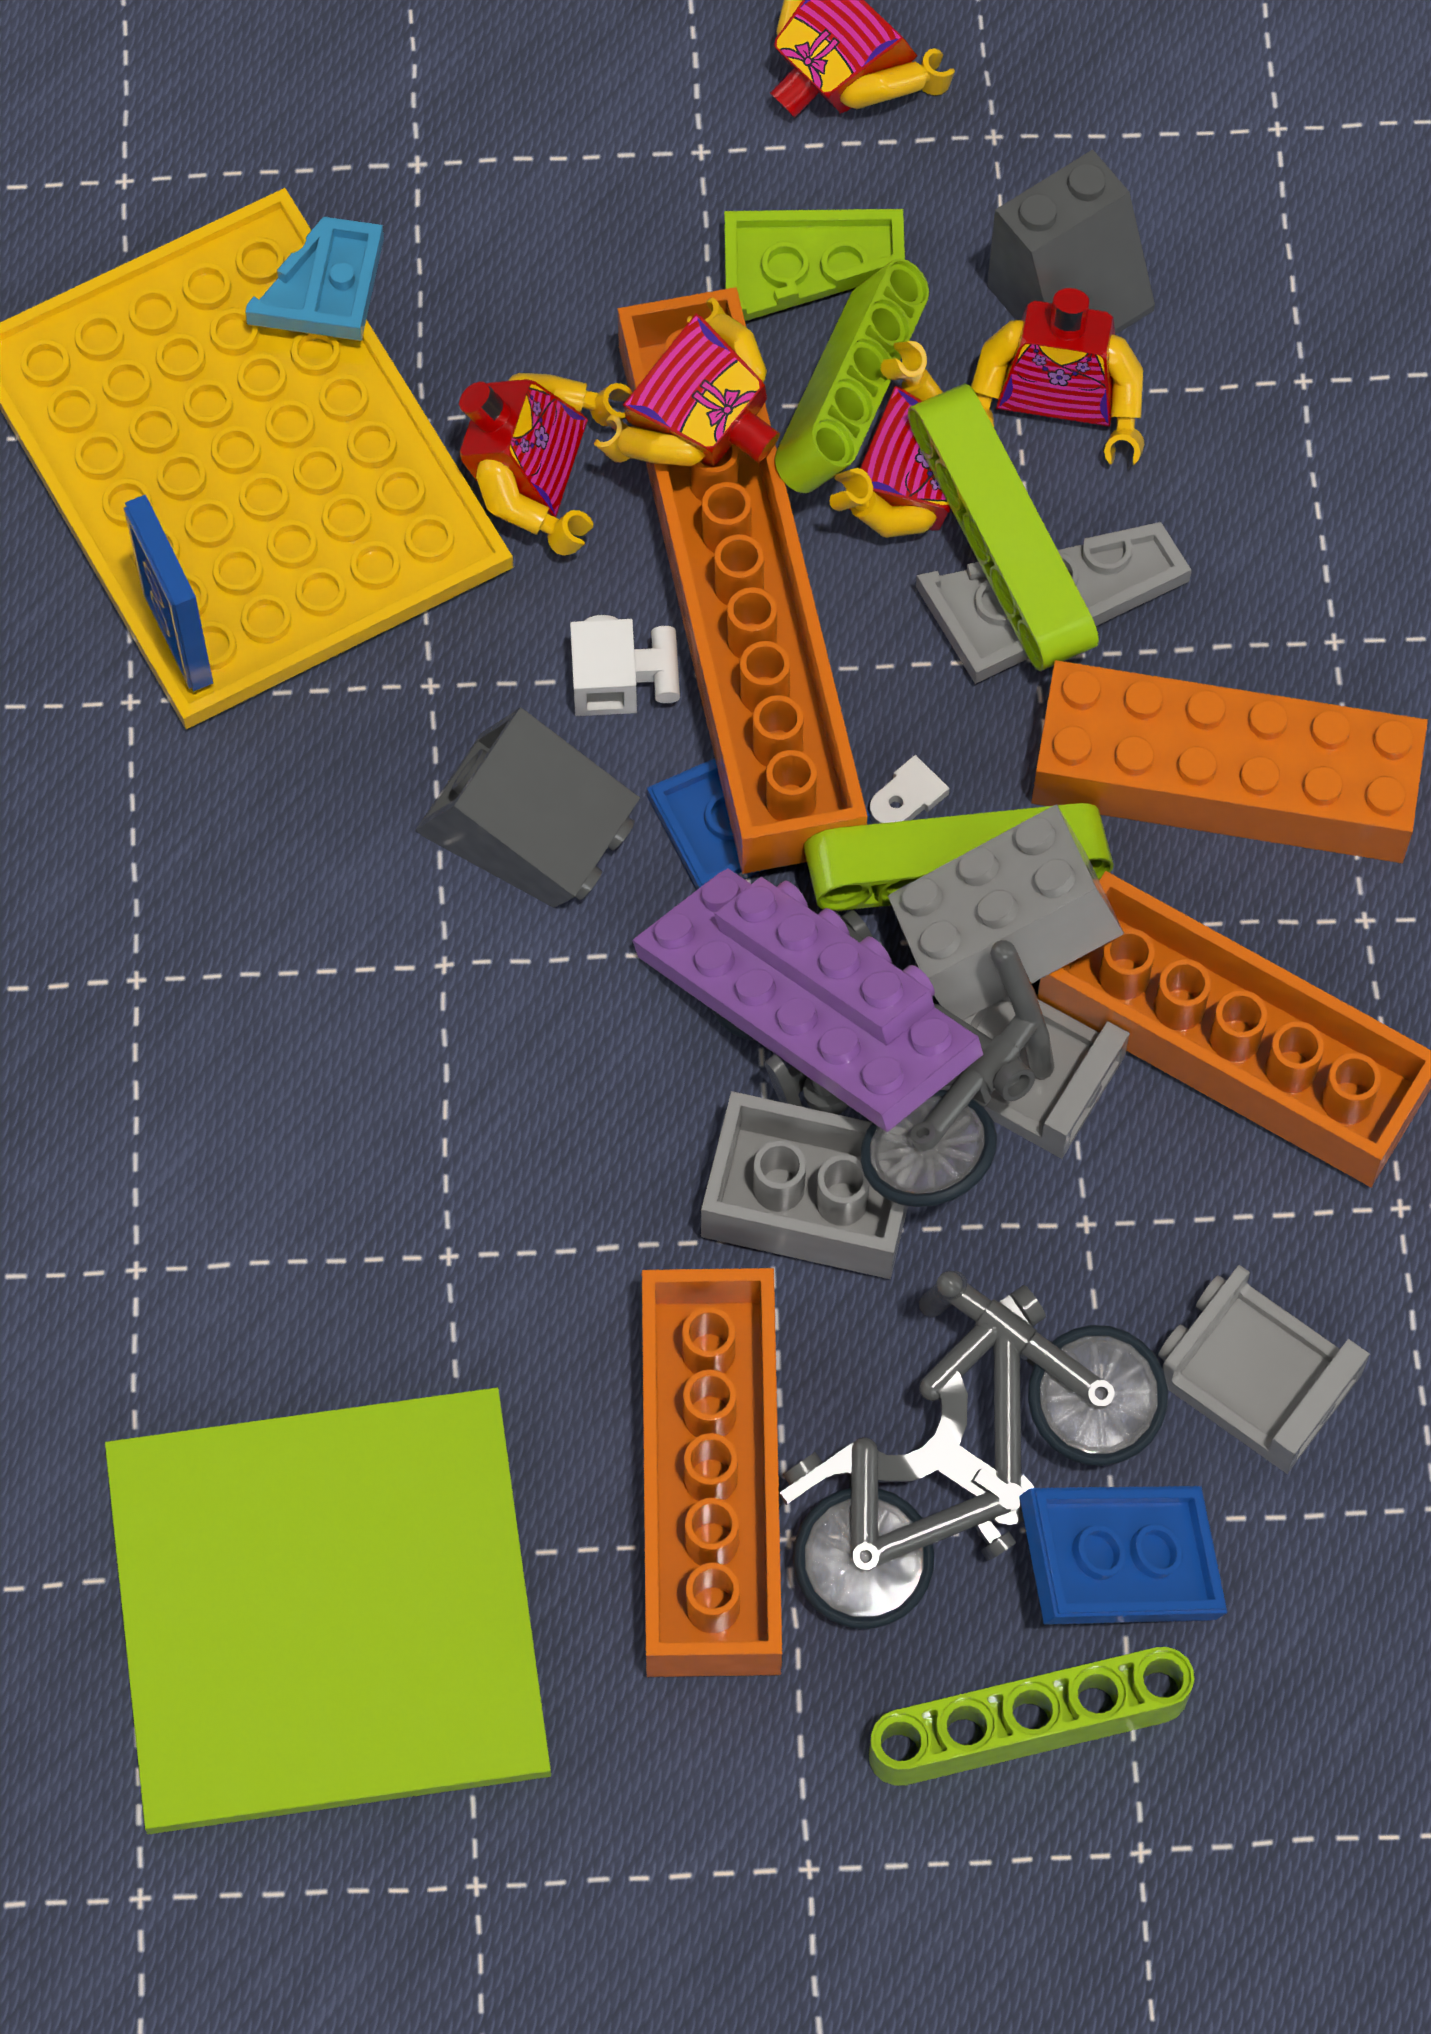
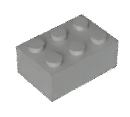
M1057 804L888 895L916 963L934 987L935 998L942 1007L962 1020L1008 996L991 959L990 951L995 942L1007 940L1014 945L1032 984L1124 934L1083 846Z
M731 1091L701 1209V1237L891 1279L908 1206L885 1199L871 1187L864 1176L861 1165V1145L866 1131L872 1122ZM893 1127L888 1132L883 1130L875 1146L874 1161L876 1169L883 1180L896 1189L911 1193L920 1150L914 1147L909 1130Z

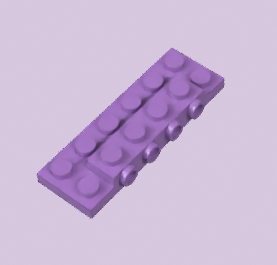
M727 868L710 879L632 940L638 958L886 1132L890 1131L983 1055L977 1035L934 1007L932 999L935 995L934 987L921 969L914 965H909L903 971L892 964L888 952L876 939L867 936L861 942H858L852 938L843 920L833 910L825 908L819 914L810 910L802 893L789 881H783L776 887L763 877H760L751 884Z

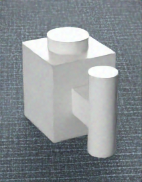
M596 615L587 618L585 621L570 622L575 716L637 713L636 683L654 682L655 700L657 702L673 703L680 699L677 640L674 627H655L651 631L652 648L634 649L632 619H617L609 615Z

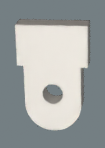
M914 755L894 772L893 780L873 796L870 803L871 821L873 824L912 820L923 810L928 813L949 795V787ZM898 802L902 806L900 808H893L890 804Z

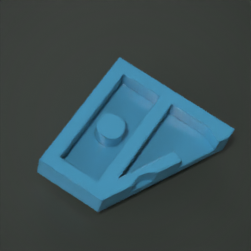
M323 217L306 236L304 246L299 251L291 253L277 269L278 279L260 299L253 297L248 302L245 311L247 324L362 341L384 241L383 225Z

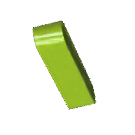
M900 258L892 260L857 286L850 294L776 451V469L785 484L796 492L806 494L814 491L851 465L860 450L891 382L890 379L883 376L881 364L884 359L897 358L901 360V355L894 349V343L910 340L928 301V283L919 268L910 261Z
M964 383L908 408V418L913 435L1025 653L1034 667L1039 671H1043L1054 666L1055 660L1065 661L1097 647L1099 643L1098 632L1090 611L974 390L970 385Z
M1089 803L1057 805L1083 846L1100 880L1105 871L1110 873L1113 870L1114 864L1099 809ZM1052 806L839 827L816 833L804 843V853L817 906L821 909L828 908L833 911L892 905L888 897L889 894Z
M1155 1647L893 1710L883 1715L874 1725L870 1738L869 1764L874 1774L883 1782L894 1786L910 1785L1166 1723L1177 1718L1185 1709L1194 1684V1670L1188 1658L1180 1651L1169 1647ZM1152 1673L1167 1674L1175 1680L1178 1692L1171 1697L1161 1698L1155 1696L1147 1690L1144 1678ZM1098 1688L1105 1691L1111 1697L1114 1707L1105 1713H1093L1082 1706L1078 1695L1086 1689ZM1023 1704H1034L1046 1712L1049 1722L1039 1729H1028L1022 1727L1016 1721L1013 1711ZM964 1719L973 1721L981 1728L984 1737L973 1745L957 1743L950 1737L947 1731L951 1723ZM903 1735L915 1742L919 1752L907 1761H897L887 1756L881 1745L891 1736Z

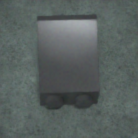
M1093 149L995 209L987 286L1015 320L1022 319L1028 303L1033 301L1052 303L1055 293L1064 288H1075L1083 291L1089 298V309L1106 311L1114 317L1115 335L1154 311L1155 302L1130 192Z
M520 707L480 733L415 831L426 839L555 908L574 897L582 900L592 890L602 874V870L596 864L607 848L614 851L630 833L635 821L629 817V814L640 797Z

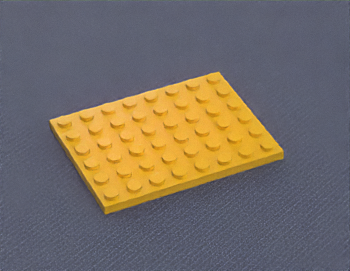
M286 188L0 322V410L185 729L193 727L513 568L512 554L367 319L362 341L247 324L245 311L248 302L253 297L260 299L278 279L277 269L291 253L299 251L304 246L306 236L311 232L309 225ZM145 494L197 600L213 684L194 692L192 688H188L142 592L124 508L126 507L125 502Z

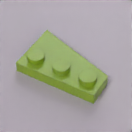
M903 209L724 211L725 288L737 287L745 321L856 288L892 260L905 259Z

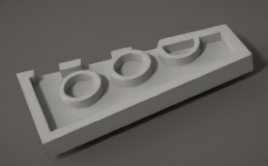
M1161 522L1085 538L1083 545L1058 550L1090 611L1095 626L1189 582L1192 571ZM979 562L967 564V570L939 576L938 571L917 575V590L975 684L1029 659Z

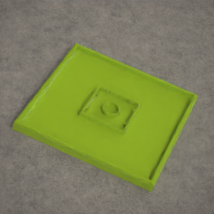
M498 1387L105 1442L144 1823L147 1834L551 1777Z

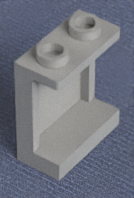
M1007 996L964 1019V1021L993 1040L995 1036H1000L1014 1018L1015 1012ZM1038 999L1050 1035L1054 1071L1050 1077L1045 1079L1035 1077L1030 1091L1016 1101L1005 1100L995 1089L990 1095L991 1101L987 1104L985 1110L994 1122L1062 1159L1125 1058L1130 1033L1109 1021L1106 1022L1099 1033ZM1024 1046L1020 1051L1021 1056L1019 1059L1029 1067ZM952 1085L944 1086L940 1090L948 1091Z
M1238 1265L1227 1281L1219 1275L1211 1281L1196 1304V1307L1202 1311L1201 1315L1189 1330L1181 1324L1178 1325L1162 1346L1158 1356L1165 1361L1162 1369L1170 1392L1288 1474L1361 1377L1370 1353L1350 1339L1339 1349L1252 1288L1247 1282L1250 1272Z

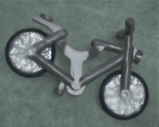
M854 910L848 911L843 916L834 911L843 920L852 938L861 942L867 936L872 937L869 928ZM1007 940L995 942L990 954L1015 1012L1014 1018L1000 1036H995L992 1040L941 1005L934 1004L936 1009L979 1037L983 1055L945 1085H952L948 1091L939 1090L890 1131H884L873 1122L866 1131L861 1145L863 1173L871 1187L885 1199L900 1205L913 1207L936 1206L952 1201L972 1189L989 1170L996 1153V1129L992 1118L985 1110V1107L991 1101V1093L996 1089L1005 1100L1016 1101L1030 1091L1035 1077L1045 1079L1050 1077L1054 1071L1050 1035L1036 993L1016 948ZM712 1010L719 1023L730 1033L746 1040L756 1041ZM1024 1046L1029 1067L1019 1059L1021 1056L1020 1051ZM776 1054L764 1061L780 1102L803 1107L798 1093L803 1091L807 1104L814 1110L841 1114L849 1106L795 1067L791 1066L787 1069Z
M946 1271L938 1277L936 1284L921 1296L919 1301L920 1311L925 1316L936 1317L953 1305L976 1323L920 1382V1393L925 1399L930 1401L940 1400L941 1418L934 1436L922 1448L906 1455H886L878 1451L877 1445L872 1439L862 1437L824 1463L817 1453L814 1452L783 1474L790 1486L781 1491L779 1496L786 1505L825 1478L835 1475H849V1488L839 1490L823 1498L809 1511L799 1527L794 1542L793 1566L797 1583L805 1598L817 1612L834 1623L860 1629L882 1627L905 1617L919 1604L926 1593L934 1571V1543L975 1527L987 1544L980 1550L987 1561L1003 1553L1017 1542L1010 1532L1000 1535L990 1520L1005 1525L1017 1524L1023 1521L1019 1495L1030 1488H1034L1028 1478L1022 1475L1020 1357L1033 1366L1029 1380L1028 1403L1032 1420L1040 1435L1055 1451L1070 1460L1085 1465L1106 1466L1124 1462L1139 1454L1153 1441L1162 1427L1168 1406V1387L1164 1371L1155 1354L1143 1341L1127 1331L1112 1326L1089 1325L1075 1328L1050 1342L1033 1328V1326L1046 1318V1314L1039 1301L1027 1286L1022 1285L1000 1302L995 1299L991 1301L969 1285L965 1275L961 1272ZM992 1346L994 1355L995 1469L959 1446L967 1427L968 1393L961 1377ZM937 1470L976 1497L922 1518L910 1503L892 1492L878 1488V1482H911Z

